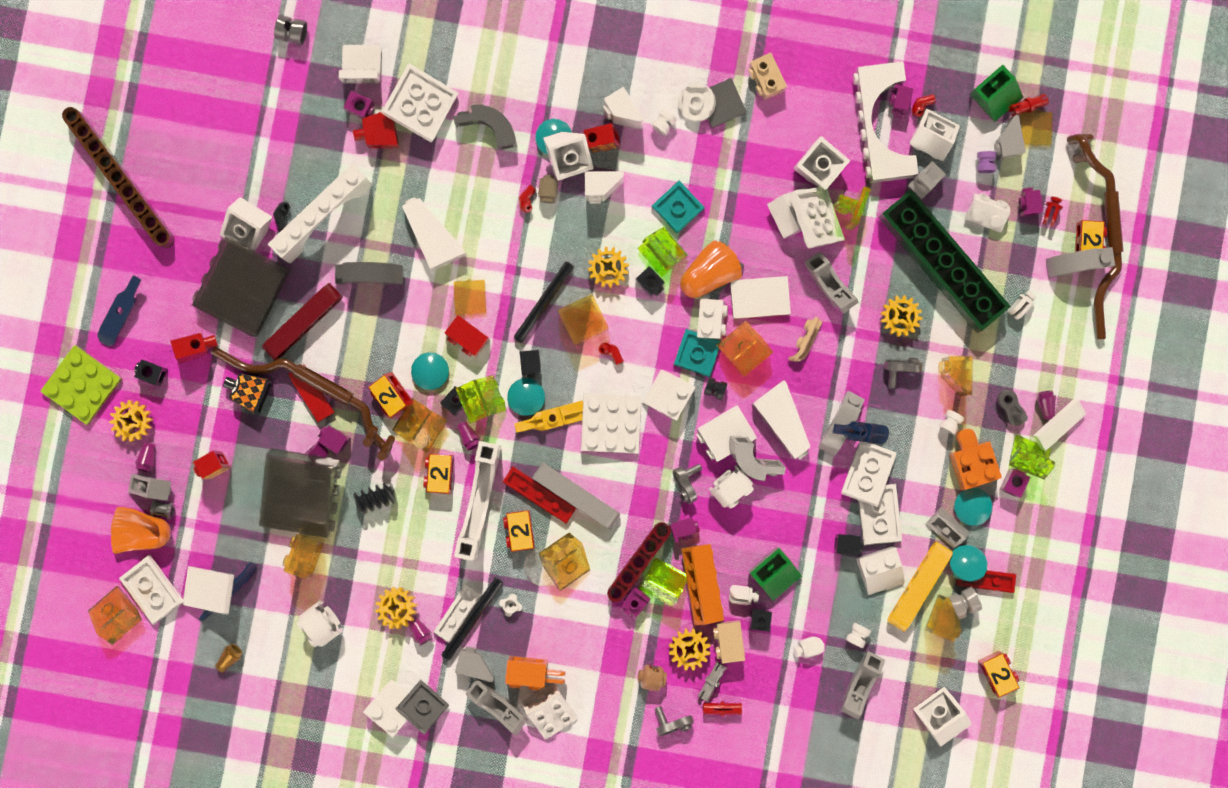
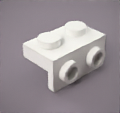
M974 193L973 201L965 216V220L1001 233L1010 215V206L1001 200L994 201L985 194L980 193L978 195Z
M700 299L698 338L722 340V337L726 336L724 317L728 315V305H725L723 300Z

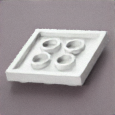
M408 63L381 114L432 142L458 92Z
M818 187L794 191L789 194L791 205L795 210L797 222L801 227L803 239L808 249L845 240L827 189L823 190Z
M583 393L580 451L638 454L641 396Z

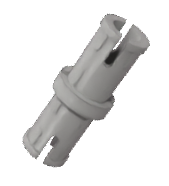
M719 662L715 663L710 675L706 676V682L698 697L709 702L715 688L720 685L719 681L727 669L726 666Z

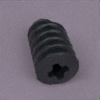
M391 481L390 486L383 482L382 489L375 485V491L368 487L367 494L362 489L361 496L353 492L356 506L363 514H367L368 509L371 512L375 511V506L381 509L382 503L386 507L389 506L390 501L393 504L397 503L396 492Z

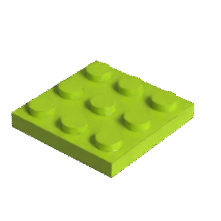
M74 345L40 392L84 424L89 425L123 378L83 349Z

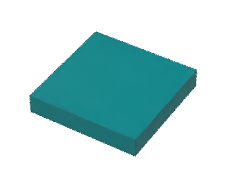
M680 180L651 205L676 234L705 209Z
M685 329L673 365L710 377L722 341L711 338H698L697 332Z

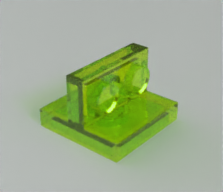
M864 186L858 192L856 199L840 194L834 201L833 207L836 209V212L844 215L850 214L846 229L853 230L858 226L871 188Z
M665 227L648 235L637 248L661 277L665 276L676 264L688 256Z
M655 557L639 589L673 607L678 602L687 582L686 574Z

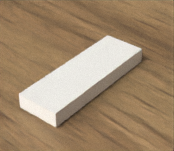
M1074 398L1033 435L1042 450L1046 451L1086 415L1079 400Z
M465 584L433 633L449 643L482 594Z

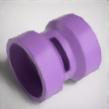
M977 152V159L979 160L977 172H996V165L994 164L996 152Z

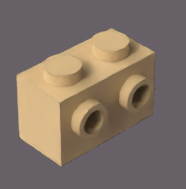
M768 53L750 62L749 76L751 79H755L757 93L759 96H763L764 100L786 90L787 85L772 53Z
M740 621L716 623L717 628H713L714 639H718L719 647H716L717 659H721V663L745 661Z

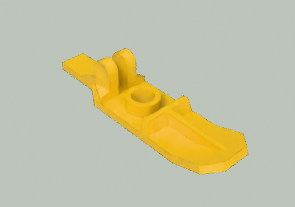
M583 401L537 412L529 420L514 423L516 433L529 429L544 431L581 421ZM550 415L556 416L554 422L549 421Z

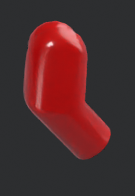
M931 94L917 98L912 106V114L917 117L922 116L927 105L936 103L935 95Z
M529 185L518 198L519 207L524 213L531 212L533 208L530 198L537 190L532 185Z
M607 342L599 346V352L611 356L615 366L624 362L618 346Z

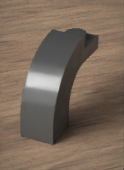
M471 105L472 113L462 111L453 116L456 127L483 124L491 128L496 136L498 150L517 147L514 130L510 122L501 112L492 107Z
M345 262L335 265V284H403V265L379 262Z

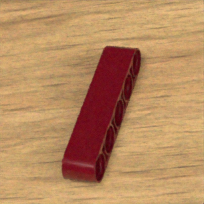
M327 283L262 345V348L274 361L280 359L342 300L343 296L331 283Z
M658 522L654 525L614 579L607 591L608 598L611 601L619 602L625 597L671 533L670 526L667 523ZM660 525L667 527V533L664 536H659L656 532L657 527ZM646 542H655V550L647 551L645 549ZM638 556L644 558V565L641 567H637L633 563L634 559ZM625 572H630L633 575L631 582H624L622 580V575ZM619 588L622 594L620 597L614 598L610 594L611 590Z

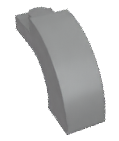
M932 161L908 186L922 199L946 174Z
M1112 247L1083 250L1046 259L1049 278L1115 266Z
M818 252L804 262L820 290L832 305L836 306L843 314L859 303L855 295L839 279L831 263L821 252Z
M850 391L846 392L818 448L833 456L838 453L846 437L845 435L832 433L834 424L847 425L851 421H856L865 399Z
M730 436L729 447L731 455L748 476L765 481L766 474L770 476L785 474L786 467L780 460L755 458L753 455L754 444L748 437Z
M870 651L865 654L845 691L844 702L841 708L842 712L856 719L861 717L869 692L881 675L885 659Z
M478 679L475 680L465 694L477 706L498 719L514 735H517L528 721L520 712L521 710Z

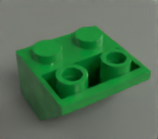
M1003 64L970 93V96L994 122L1009 110L1010 105L1018 103L1023 98L1016 78Z
M779 547L773 549L748 571L773 601L802 577L794 564Z

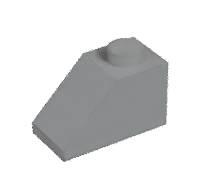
M1019 115L1010 119L995 141L994 152L998 155L999 160L1022 156L1026 153Z
M132 474L128 493L168 501V496L171 493V482Z
M466 646L465 649L462 648L460 650L455 673L493 682L495 676L482 654L477 652V648Z

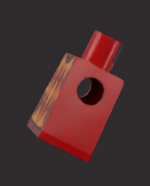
M612 123L583 130L590 153L621 148L618 129Z

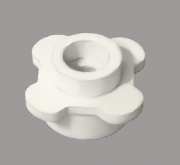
M510 594L507 599H501L499 605L503 607L505 615L508 617L522 609V605L518 603L515 594Z

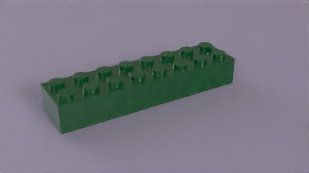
M912 189L878 217L976 333L982 332L1011 307Z

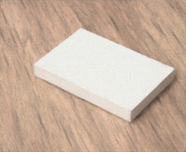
M788 276L744 279L730 282L733 319L791 314Z
M859 441L841 494L878 507L897 453L869 442Z
M896 484L885 485L878 507L858 500L864 545L902 542Z
M151 555L144 558L119 578L152 625L156 624L184 602Z
M188 566L183 605L229 614L234 575Z

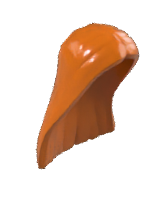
M712 241L700 252L682 275L680 280L681 290L690 298H699L727 283L741 279L742 268L737 255L726 244L720 241Z
M117 507L111 524L112 551L114 554L133 550L160 548L170 540V526L163 519L149 516L138 510Z

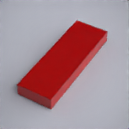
M288 373V376L318 423L335 413L322 392L295 378L293 373Z
M987 570L979 580L970 582L956 579V585L1014 593L1017 574Z

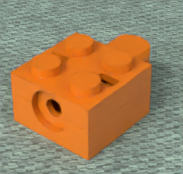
M972 429L960 430L956 435L960 450L949 453L960 490H967L1001 479L1002 476L991 442L978 443L976 434Z
M509 656L505 684H509L510 688L529 686L530 690H540L541 687H545L546 682L564 684L565 679L548 677L546 675L566 676V671L547 669L548 660Z

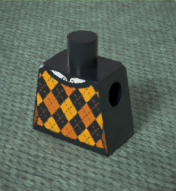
M239 373L236 380L226 377L223 387L231 390L229 399L250 412L260 415L273 381Z

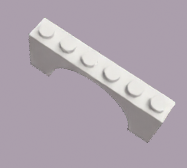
M904 62L858 67L855 73H853L854 85H857L858 92L855 93L856 103L860 104L858 120L862 122L863 127L860 130L861 140L865 142L863 157L864 160L867 159L868 167L865 168L866 178L870 179V183L915 178L918 175L916 155H901L886 148L877 138L871 120L872 109L876 99L895 84L903 85L906 81Z
M352 163L273 238L268 245L282 259L291 264L304 251L303 246L313 230L337 207L352 198H360L372 186L371 182Z
M479 441L475 458L476 466L465 521L457 540L454 554L456 558L470 561L477 559L501 451L500 445Z

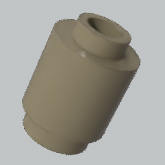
M543 175V178L539 179L538 197L540 202L555 203L558 181L554 175Z

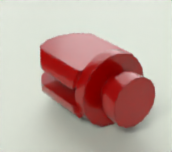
M1051 196L1050 201L1052 202H1046L1045 204L1048 207L1042 224L1046 225L1051 208H1053L1055 211L1050 226L1054 227L1058 212L1063 209V206L1059 205L1062 203L1061 198Z

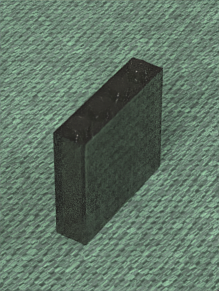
M225 237L218 245L219 251L217 255L213 256L209 263L210 269L208 273H205L201 279L202 285L192 297V306L251 337H258L291 268L231 237Z
M270 448L265 459L259 526L328 538L330 532H334L336 520H333V514H336L338 507L335 497L338 496L340 485H337L338 478L340 479L342 467H339L340 460Z

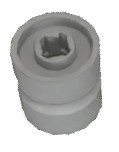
M972 587L961 591V595L954 594L946 598L950 611L957 621L967 617L968 612L974 614L982 610L979 597Z

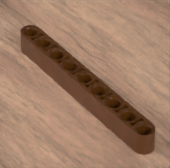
M74 107L65 108L62 113L64 122L153 242L163 248L171 247L175 241L173 234L84 114ZM76 113V119L71 121V116ZM87 128V135L82 136V131ZM99 143V149L93 152V146ZM110 159L109 166L104 167L105 160ZM118 174H122L121 180L116 182L115 177ZM133 189V194L127 197V191ZM140 204H144L142 212H138L137 209ZM155 219V226L150 228L149 221ZM163 234H166L167 240L164 243H161L160 237Z

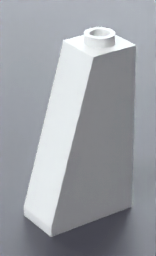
M411 198L405 202L406 204L402 207L432 271L467 256L464 249L420 198Z
M783 380L752 403V405L793 459L798 457L800 460L809 453L807 450L810 448V444L787 383Z

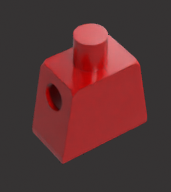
M381 112L363 118V128L353 130L354 140H365L369 149L399 148L395 121L381 114Z
M202 333L170 341L175 359L179 364L208 355L207 349L218 346L215 335L204 338ZM196 343H200L199 348H193Z

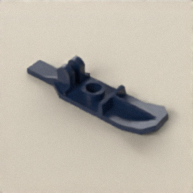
M133 275L126 289L117 294L97 334L98 339L107 346L115 344L122 327L125 325L137 301V298L134 296L142 281L137 276ZM120 307L123 309L122 314L118 312Z
M851 421L847 425L834 424L832 433L845 435L851 441L883 444L888 439L889 430L885 425Z
M250 562L246 565L243 572L233 580L231 597L251 579L256 570V563ZM206 610L198 619L205 621L213 611Z

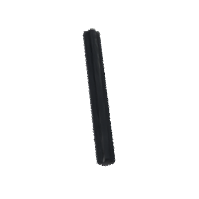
M564 262L515 333L513 338L519 343L524 341L573 270L574 266L570 262Z
M495 577L442 652L441 656L449 661L503 585L499 578Z

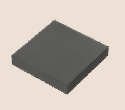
M732 78L709 87L716 99L715 110L707 118L711 128L747 113Z
M420 680L395 709L420 732L425 734L447 709L449 704Z

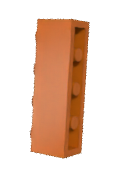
M711 544L681 548L694 625H706L723 621L724 610L721 605L720 589L718 587L717 571L714 565V553Z

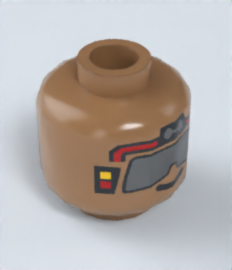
M646 664L642 670L638 671L637 681L640 682L643 689L659 691L662 687H665L667 673L664 672L661 666Z

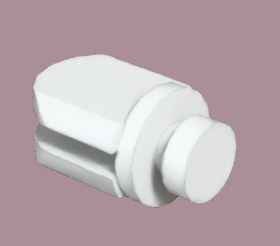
M1027 291L1025 295L1020 294L1019 298L1008 309V312L1011 315L1014 314L1013 317L1016 320L1020 319L1030 307L1034 306L1032 301L1036 299L1035 295L1030 291Z
M733 585L730 588L729 601L733 604L751 605L752 600L754 603H758L759 591L752 593L753 589L750 587Z
M812 636L798 642L799 647H793L797 658L801 657V655L803 658H810L823 652L824 643L820 638Z

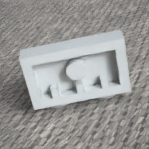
M343 45L342 70H339L341 82L381 84V46Z
M556 683L548 684L522 701L527 716L545 739H548L577 720L576 714L562 697Z

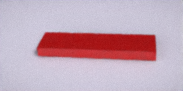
M513 466L502 481V483L565 524H567L576 510L575 506Z

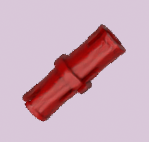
M1041 94L1034 98H1025L1022 102L1010 105L1009 112L1012 113L1013 117L1025 112L1031 113L1037 108L1047 106L1049 103L1048 97L1043 99L1047 95Z
M720 701V703H703V715H720V717L725 715H742V703H725L724 701Z

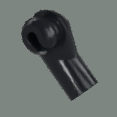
M288 202L279 203L273 213L279 231L287 226L285 217L290 209Z

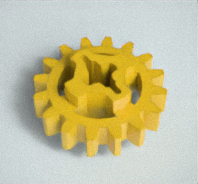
M606 246L603 252L597 249L598 255L592 254L594 260L588 261V264L592 265V267L588 268V272H593L590 278H596V285L601 282L602 288L608 284L611 289L613 283L618 287L619 280L625 281L623 274L628 275V271L624 270L629 267L628 263H624L627 257H621V250L616 253L615 247L608 251ZM606 255H611V256H612V257L609 258V259H604V258H603V256H606ZM618 261L621 264V272L616 269ZM596 263L601 267L599 274H597L595 269ZM605 264H606V265L612 264V270H613V271H610V270H607V272L604 271V270H605V266H604V265H605ZM607 276L614 277L612 280H605Z
M897 295L894 297V301L892 299L887 300L889 305L884 304L882 306L885 311L880 312V315L884 316V319L880 320V322L886 323L884 330L890 328V335L896 332L897 337H900L901 333L906 337L908 336V331L910 333L915 332L913 327H920L917 321L922 320V317L918 316L922 310L916 309L919 303L913 304L912 297L906 300V295H903L901 299ZM898 304H905V305H907L908 307H907V308H903V307H900V305H898ZM890 311L892 312V319H891V320H889V312H890ZM912 312H913V321L910 320V316H911V313H912ZM899 313H904L903 319H898ZM894 325H902L904 329L897 328Z
M128 400L127 404L120 402L121 408L115 406L114 409L117 412L110 414L114 417V420L109 421V423L114 424L111 431H117L115 436H122L123 441H127L129 438L130 442H135V437L138 440H142V434L148 435L146 429H152L149 422H152L153 419L148 417L152 412L145 411L147 406H140V401L133 403V400ZM129 409L128 413L122 414L125 410ZM125 418H132V420H134V422H137L138 424H131V422H129ZM140 428L139 431H137L136 433H134V430H135V429Z
M392 587L391 591L384 590L386 595H379L381 602H376L379 609L375 610V612L380 613L377 619L384 620L382 625H389L390 629H394L395 626L397 629H402V625L408 627V620L414 621L412 614H417L414 607H417L418 604L413 603L416 597L409 596L411 591H404L402 587H399L398 590L396 587Z
M684 628L683 634L677 631L678 637L672 636L675 642L669 643V647L673 648V650L669 651V655H674L671 660L673 662L678 661L677 667L683 664L684 670H687L688 666L695 670V665L701 668V661H708L705 655H710L706 648L711 646L708 643L705 644L708 638L706 636L701 638L702 632L699 631L696 634L695 628H692L691 632ZM692 636L691 640H682L684 637ZM699 641L702 644V653L697 648ZM677 645L682 649L680 657L677 654ZM693 645L694 652L686 654L687 650L685 647ZM695 657L697 659L692 662H687L689 658Z

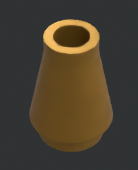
M232 643L226 646L218 662L215 664V668L224 673L226 669L241 659L242 650Z

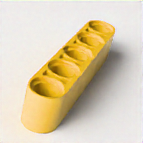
M937 541L932 544L887 619L888 623L903 632L908 629L950 560L953 551Z

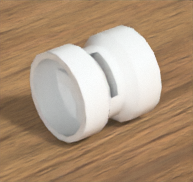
M662 109L659 112L658 119L654 120L651 126L660 134L667 136L670 131L669 128L676 123L677 119L671 113Z
M947 410L945 414L947 419L941 421L939 428L952 435H956L959 431L958 424H962L965 418L954 411Z
M854 622L852 633L848 634L846 640L864 648L866 644L865 639L870 636L871 630Z

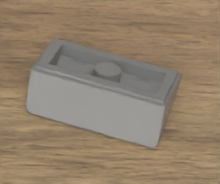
M942 507L926 522V525L953 549L957 548L969 535V531Z

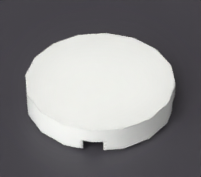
M699 83L686 86L678 99V108L686 119L695 122L704 121L709 118L716 106L713 91L708 86Z

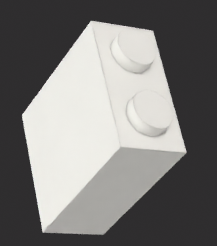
M738 405L697 429L699 433L696 434L701 444L705 442L708 450L706 452L710 459H715L716 462L731 454L729 447L730 436L748 437L751 441L757 439Z

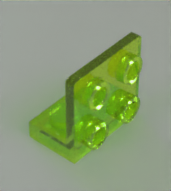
M493 375L472 380L456 388L470 424L507 410L505 400L500 394L498 383Z
M1015 435L1009 466L1045 480L1055 468L1056 462L1049 459L1050 448L1044 451L1038 443Z

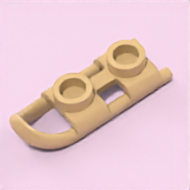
M815 316L814 320L808 319L804 326V330L807 331L805 337H799L796 347L800 348V350L794 356L789 357L788 360L799 362L806 358L823 323L819 320L820 318Z

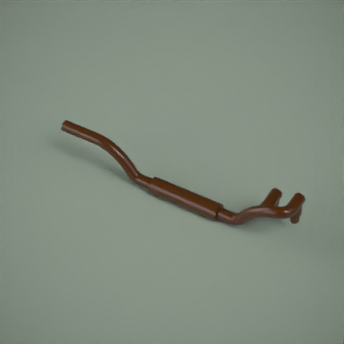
M1074 134L1067 137V143L1070 145L1079 144L1082 153L1073 155V162H1087L1098 174L1104 177L1106 185L1104 201L1108 247L1113 248L1115 266L1111 268L1100 282L1094 299L1096 338L1106 339L1104 298L1110 284L1122 270L1121 252H1124L1119 192L1116 191L1114 174L1098 161L1091 150L1089 142L1093 141L1094 136L1092 134Z
M216 346L213 348L211 355L244 373L266 374L284 368L293 373L295 378L345 406L350 405L356 408L361 413L362 422L367 432L362 442L363 445L370 447L374 443L380 449L377 457L381 461L390 455L395 437L390 435L385 441L378 434V427L373 425L370 409L363 401L354 397L352 392L304 365H297L284 358L263 365H252L239 360Z

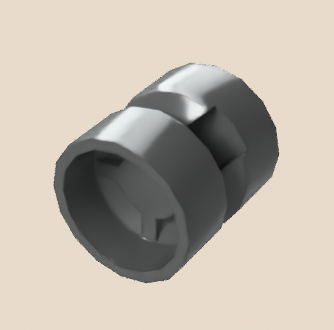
M279 15L274 28V38L285 42L289 39L293 44L303 45L307 34V21L300 19L292 21L291 17Z

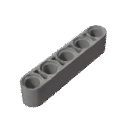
M544 462L541 463L532 477L610 530L621 514Z

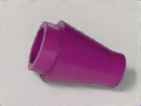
M1052 390L1038 392L1036 399L1043 418L1052 419L1055 416L1056 395H1054Z
M467 421L458 424L457 428L463 447L467 451L477 448L480 437L469 426Z
M143 444L135 461V469L151 472V469L154 468V444Z
M414 616V621L408 620V624L415 643L421 646L433 638L431 636L432 632L417 616Z

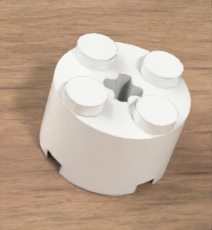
M739 465L734 466L736 470L733 472L729 469L713 483L715 485L714 488L709 487V491L724 508L729 507L732 509L739 503L738 499L743 495L747 496L754 490L752 487L753 482Z
M318 601L299 616V621H297L298 627L306 632L309 636L310 644L314 647L317 645L323 647L342 633V628H338L340 624L339 619L328 606L324 608L321 605L323 604L322 601Z

